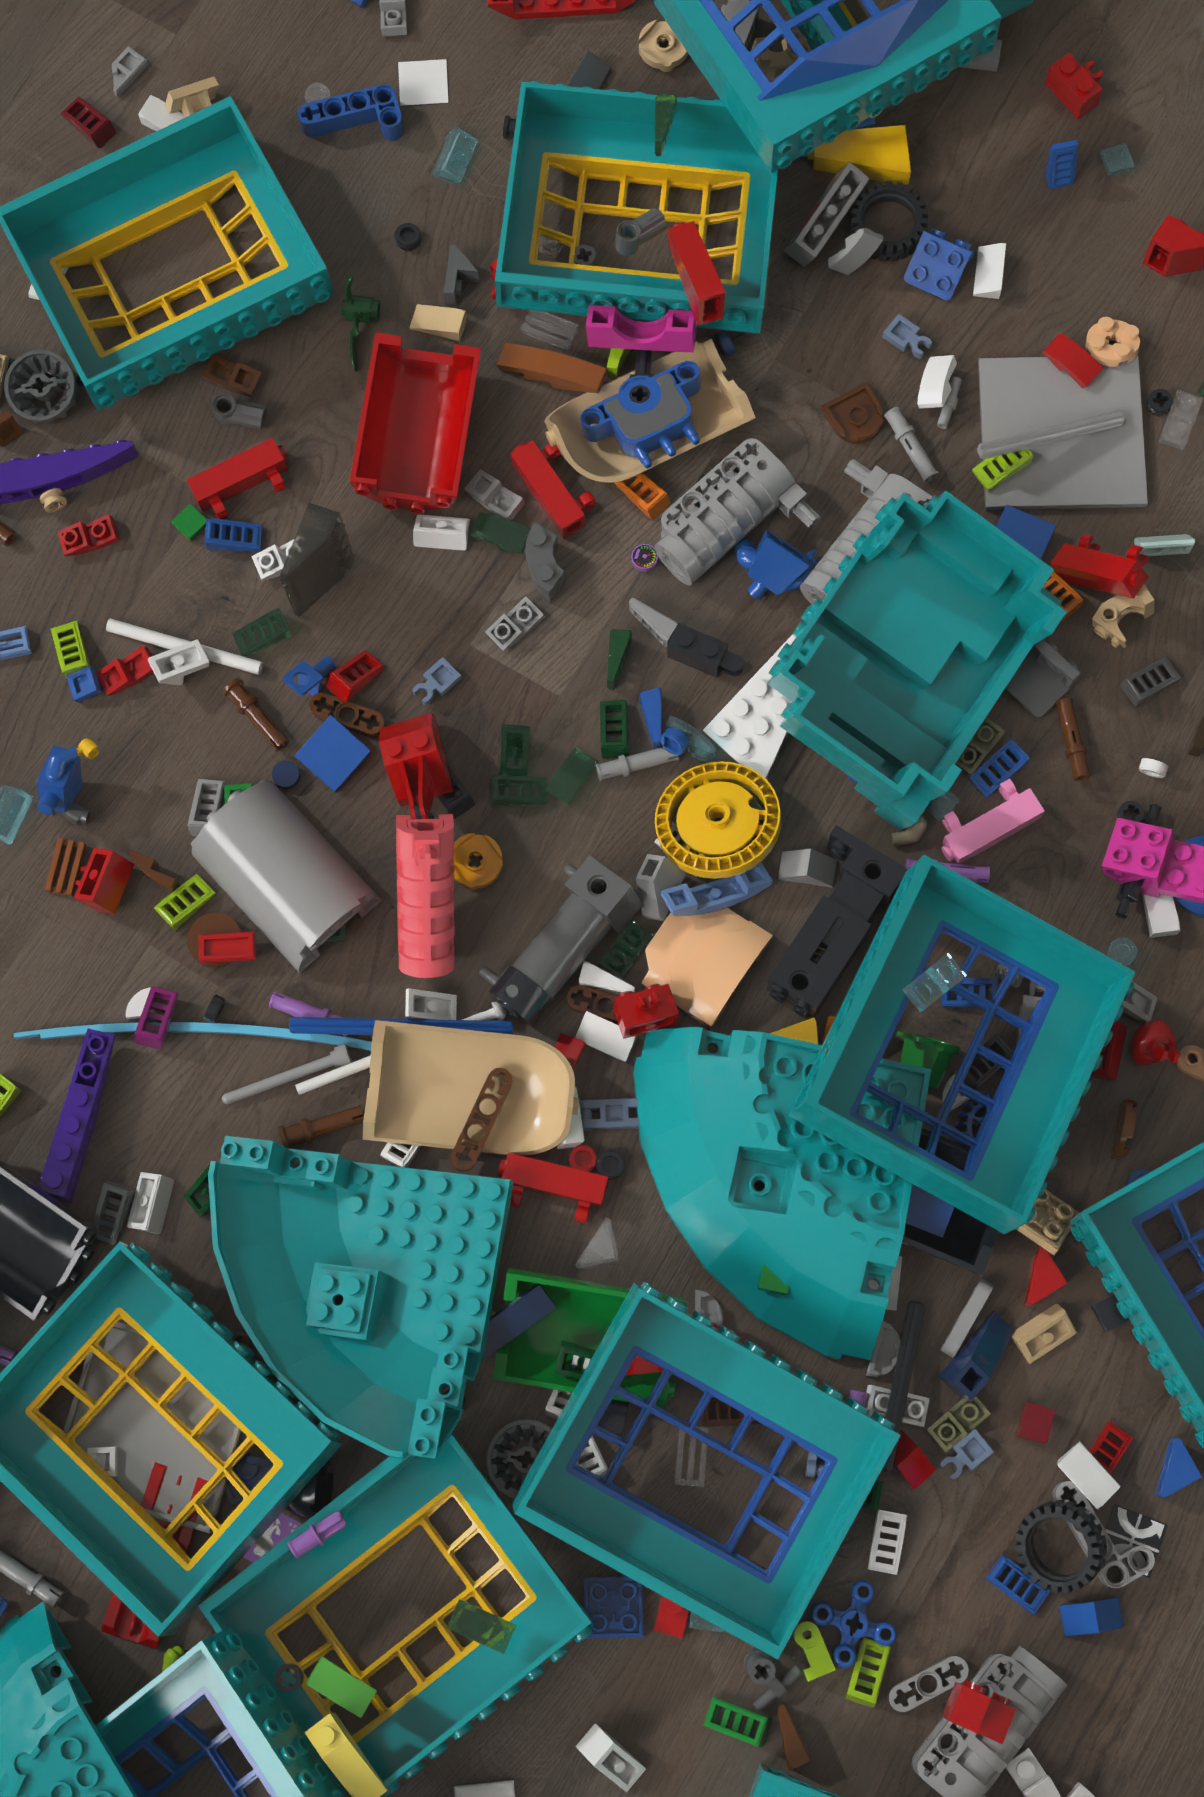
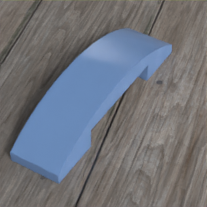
M762 862L742 874L722 878L690 889L686 883L662 890L661 896L672 915L693 916L718 911L740 903L772 885L773 880Z

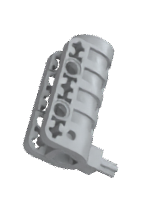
M751 438L743 441L663 513L661 517V540L654 547L667 569L682 583L690 586L776 508H779L788 518L794 513L808 528L813 527L820 519V516L806 503L807 493L795 483L793 476L785 465L759 440ZM749 448L751 451L757 449L756 455H747V449ZM734 464L729 471L725 472L724 469L727 465ZM689 499H695V500L686 508L685 503H686Z
M856 460L850 461L844 472L862 484L860 493L869 499L800 585V590L804 597L811 604L816 599L822 600L826 594L823 591L826 583L831 577L837 578L841 572L838 569L841 561L846 555L852 556L856 550L852 547L861 533L866 535L874 528L878 522L875 519L876 514L892 497L897 499L902 493H905L923 506L926 502L930 501L932 496L902 476L896 474L889 475L877 465L870 471Z
M1018 1646L1011 1657L998 1653L988 1657L970 1681L981 1687L987 1685L989 1688L988 1697H992L993 1692L1010 1699L1009 1706L1016 1709L1003 1744L942 1717L915 1752L912 1758L913 1770L943 1797H986L985 1794L1068 1686L1052 1670L1021 1646ZM999 1663L1004 1664L1003 1667L1006 1669L1004 1675L1000 1673V1669L997 1667ZM992 1675L993 1680L997 1681L998 1684L996 1685V1683L987 1680L988 1676ZM955 1724L961 1730V1733L959 1734L950 1726ZM946 1734H951L953 1738L952 1744L948 1748H941L942 1737ZM933 1748L943 1755L941 1759L932 1753ZM926 1760L933 1765L930 1771L923 1766Z

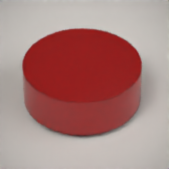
M578 1145L572 1149L569 1154L571 1168L592 1172L595 1169L597 1155L593 1148L588 1145Z

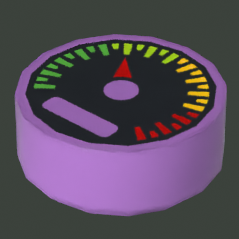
M641 544L632 551L631 561L636 570L649 572L656 567L658 555L653 546Z

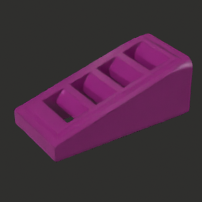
M151 986L134 1034L135 1043L162 1050L178 999V992ZM154 999L168 1001L169 1003L168 1005L156 1003ZM151 1009L165 1012V1015L153 1013ZM148 1020L161 1023V1026L149 1024Z

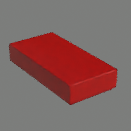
M254 931L199 935L200 964L256 961V935Z

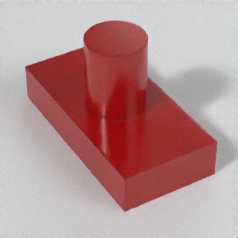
M662 1596L654 1631L683 1638L689 1610Z

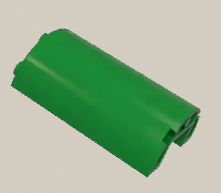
M509 1268L503 1299L506 1300L505 1306L512 1301L515 1302L516 1298L538 1283L556 1304V1308L497 1350L493 1379L573 1393L580 1379L554 1373L561 1341L597 1350L631 1288ZM662 1293L661 1298L667 1300L671 1296L687 1307L688 1301H683L682 1296ZM567 1355L565 1364L571 1365L573 1355ZM579 1356L577 1368L582 1369L584 1357ZM662 1371L625 1375L620 1387L642 1398H647ZM671 1376L656 1401V1405L661 1408H666L667 1397L673 1398L676 1381L670 1380ZM615 1395L612 1398L614 1400L629 1402L617 1395Z

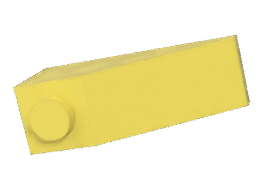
M336 1713L328 1714L305 1732L323 1761L352 1797H380L388 1791Z

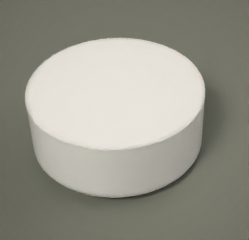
M1143 758L1141 759L1139 770L1148 776L1164 778L1168 765L1157 760Z

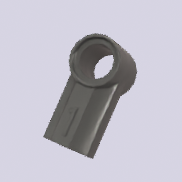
M653 208L633 221H622L616 229L615 248L617 252L624 256L633 255L637 252L640 245L667 230L668 224L659 209Z
M227 393L218 394L213 399L212 408L219 424L224 426L236 424L262 430L264 427L267 413L266 406L236 400ZM222 407H231V410L226 413L220 412Z

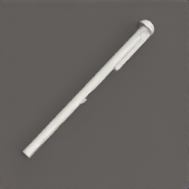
M491 1002L493 1008L462 1020H491L497 1018L498 1021H503L506 1016V1010L498 1002ZM371 1055L296 1084L298 1094H304L370 1068Z

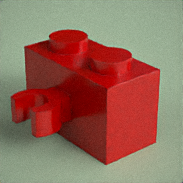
M1068 53L1049 67L1045 84L1079 120L1098 106L1103 90L1098 82L1102 79L1103 71L1101 70L1096 74L1091 73L1090 70L1094 68V61H1089L1083 68Z
M94 848L87 866L80 869V871L84 872L81 881H75L78 888L74 899L94 911L115 914L135 864L113 850Z
M653 984L646 987L643 991L636 993L627 991L620 994L614 1000L613 1011L623 1039L677 1025L679 1012L669 984L662 986L660 984Z

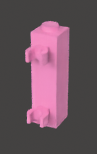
M1008 779L1001 783V787L998 788L1006 802L973 821L961 826L954 811L944 815L942 822L950 832V834L944 837L943 847H941L946 859L953 861L954 864H962L1041 819L1045 811L1032 790L1029 788L1018 794L1013 782Z

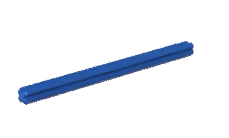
M291 1017L289 1020V1031L293 1034L373 1035L375 1020L513 1035L512 1021Z

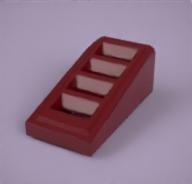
M79 96L61 112V115L97 148H101L116 134V130L110 120ZM82 109H84L76 118H74V116H75L78 112H80Z

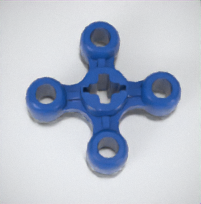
M861 1579L852 1585V1604L847 1610L837 1611L829 1603L820 1601L815 1603L810 1611L811 1619L817 1625H835L840 1630L842 1635L841 1642L832 1654L834 1663L840 1668L846 1669L854 1665L856 1661L855 1644L861 1637H871L881 1646H890L897 1638L896 1628L889 1622L873 1623L867 1618L865 1613L866 1606L873 1599L875 1593L873 1585L867 1580ZM860 1586H865L868 1590L867 1596L863 1598L858 1595V1588ZM825 1608L827 1610V1617L825 1619L817 1617L818 1609ZM854 1615L858 1616L857 1621L861 1623L860 1629L855 1628L851 1633L849 1632L850 1626L846 1625V1620L853 1619ZM884 1628L890 1631V1636L886 1640L880 1637V1632ZM844 1650L848 1651L850 1655L846 1662H842L839 1659L840 1652Z

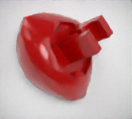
M1161 1019L1143 1023L1133 1035L1132 1057L1138 1066L1151 1065L1158 1061L1164 1062L1166 1058L1171 1063L1176 1064L1181 1055L1176 1050L1177 1044L1172 1030Z

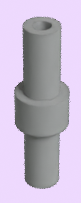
M958 377L951 378L950 386L952 390L944 406L941 407L942 410L937 423L939 428L946 429L948 427L952 411L956 410L958 403L957 394L962 381Z

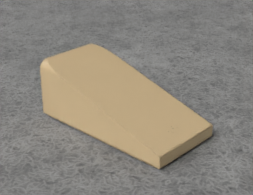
M417 304L410 329L460 341L467 321V314L465 310Z

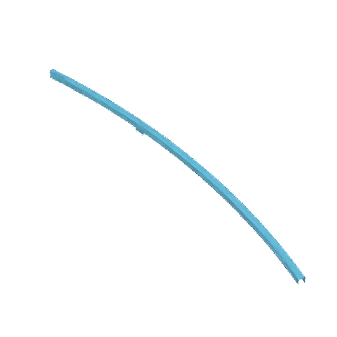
M148 1022L149 1024L161 1026V1023ZM171 1022L168 1032L172 1033L198 1032L265 1036L336 1046L346 1044L348 1048L370 1052L372 1046L370 1041L330 1034H293L289 1029L252 1025ZM138 1023L97 1024L14 1033V1038L18 1040L39 1037L38 1034H40L42 1040L86 1035L87 1028L109 1034L135 1033Z

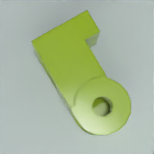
M808 1621L798 1624L793 1635L797 1645L803 1648L810 1665L809 1668L803 1670L807 1682L835 1671L836 1669L818 1627Z

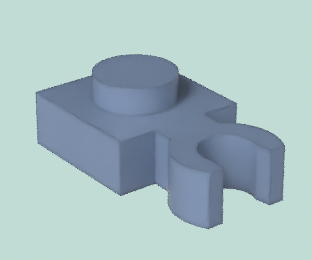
M900 314L896 316L882 335V338L902 352L907 347L911 348L912 354L918 359H921L924 353L918 346L924 345L930 349L932 341L928 337L918 336L920 331L918 326Z
M442 657L423 674L427 682L417 684L412 692L415 696L421 691L427 692V696L422 699V703L426 706L432 702L435 692L443 696L462 677Z
M973 1429L952 1447L957 1455L944 1458L939 1465L942 1468L947 1463H953L956 1470L949 1478L951 1480L956 1479L961 1475L964 1465L972 1471L994 1451L978 1431Z

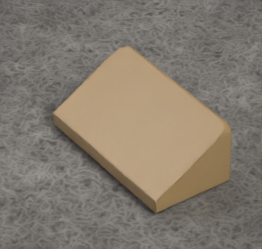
M1054 1304L1016 1329L1011 1338L1026 1361L1031 1364L1077 1334V1331L1067 1312L1059 1304Z

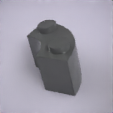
M534 522L528 533L525 547L528 573L536 591L551 604L566 583L565 573L554 559L558 550L557 535Z

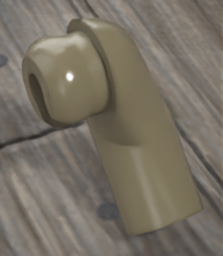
M923 815L920 816L916 824L909 826L906 831L891 833L893 847L917 843L927 829V820Z

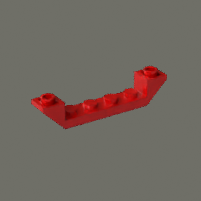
M487 0L489 8L514 20L616 14L636 0Z

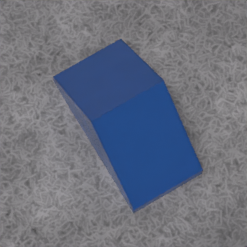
M1171 1438L1169 1440L1155 1496L1160 1498L1167 1497L1202 1478L1182 1440L1178 1438Z
M1118 1597L1059 1606L1064 1636L1101 1633L1124 1628Z

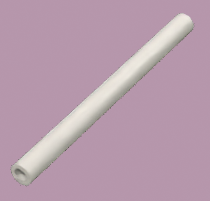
M111 618L106 625V631L167 649H173L191 642ZM201 644L209 661L260 675L263 662Z

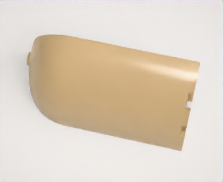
M708 337L695 341L694 353L671 352L651 362V374H654V376L684 361L696 363L700 370L701 389L695 395L687 398L692 408L693 427L698 433L700 443L693 445L686 435L673 441L672 443L676 450L675 456L756 418L746 393L737 386L734 380L728 382L723 375V372H726V367L712 339ZM635 370L602 385L599 394L587 392L554 410L545 419L548 429L545 434L552 447L557 446L565 460L577 472L589 479L599 482H619L673 458L664 451L663 447L648 453L652 466L645 468L638 457H631L622 450L614 435L598 442H590L583 435L580 421L582 412L618 394L623 382L630 378V374H635Z
M375 1020L369 1071L371 1073L370 1084L367 1090L363 1120V1140L454 1149L487 1076L495 1068H504L512 1076V1086L481 1152L504 1155L512 1153L520 1156L545 1152L554 1148L566 1138L570 1130L572 1114L578 1115L579 1098L574 1097V1072L566 1057L559 1050L536 1038ZM500 1074L498 1078L493 1077L492 1080L495 1082V1087L492 1092L486 1089L485 1093L493 1094L501 1100L503 1095H497V1092L501 1085L506 1086L508 1084L504 1081L505 1076ZM485 1099L480 1103L479 1108L483 1114L490 1115L496 1110V1104L490 1099ZM472 1125L468 1129L467 1134L470 1139L476 1141L484 1136V1130L479 1125ZM465 1140L461 1143V1145H466V1151H470L471 1148L477 1151L479 1147L472 1146Z

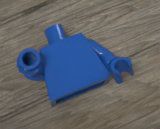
M769 530L765 531L757 549L749 540H742L735 547V554L739 564L748 570L747 575L754 579L747 591L756 599H761L767 589L776 595H780L783 591L790 592L800 588V585L823 557L821 556L818 561H815L814 554L818 549L809 551L805 555Z

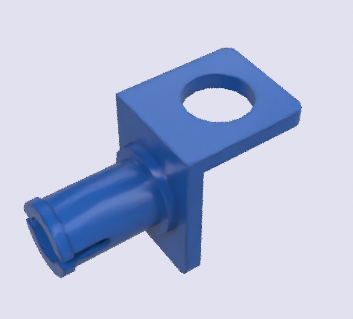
M325 656L314 667H311L303 660L283 677V682L300 696L305 695L307 692L314 696L321 692L323 680L335 671L337 666L328 656ZM297 674H299L297 681L298 684H296L293 679L294 676Z

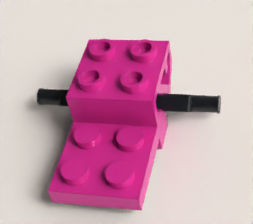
M1157 804L1150 805L1146 820L1141 822L1117 818L1105 854L1102 871L1104 875L1120 884L1116 897L1120 903L1115 915L1122 919L1127 918L1130 905L1137 901L1139 894L1157 898L1160 897V894L1204 903V846L1173 840V830L1160 827L1161 823L1157 821L1162 809Z

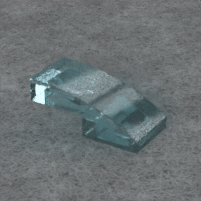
M947 953L903 988L902 991L921 1013L967 975L950 954Z

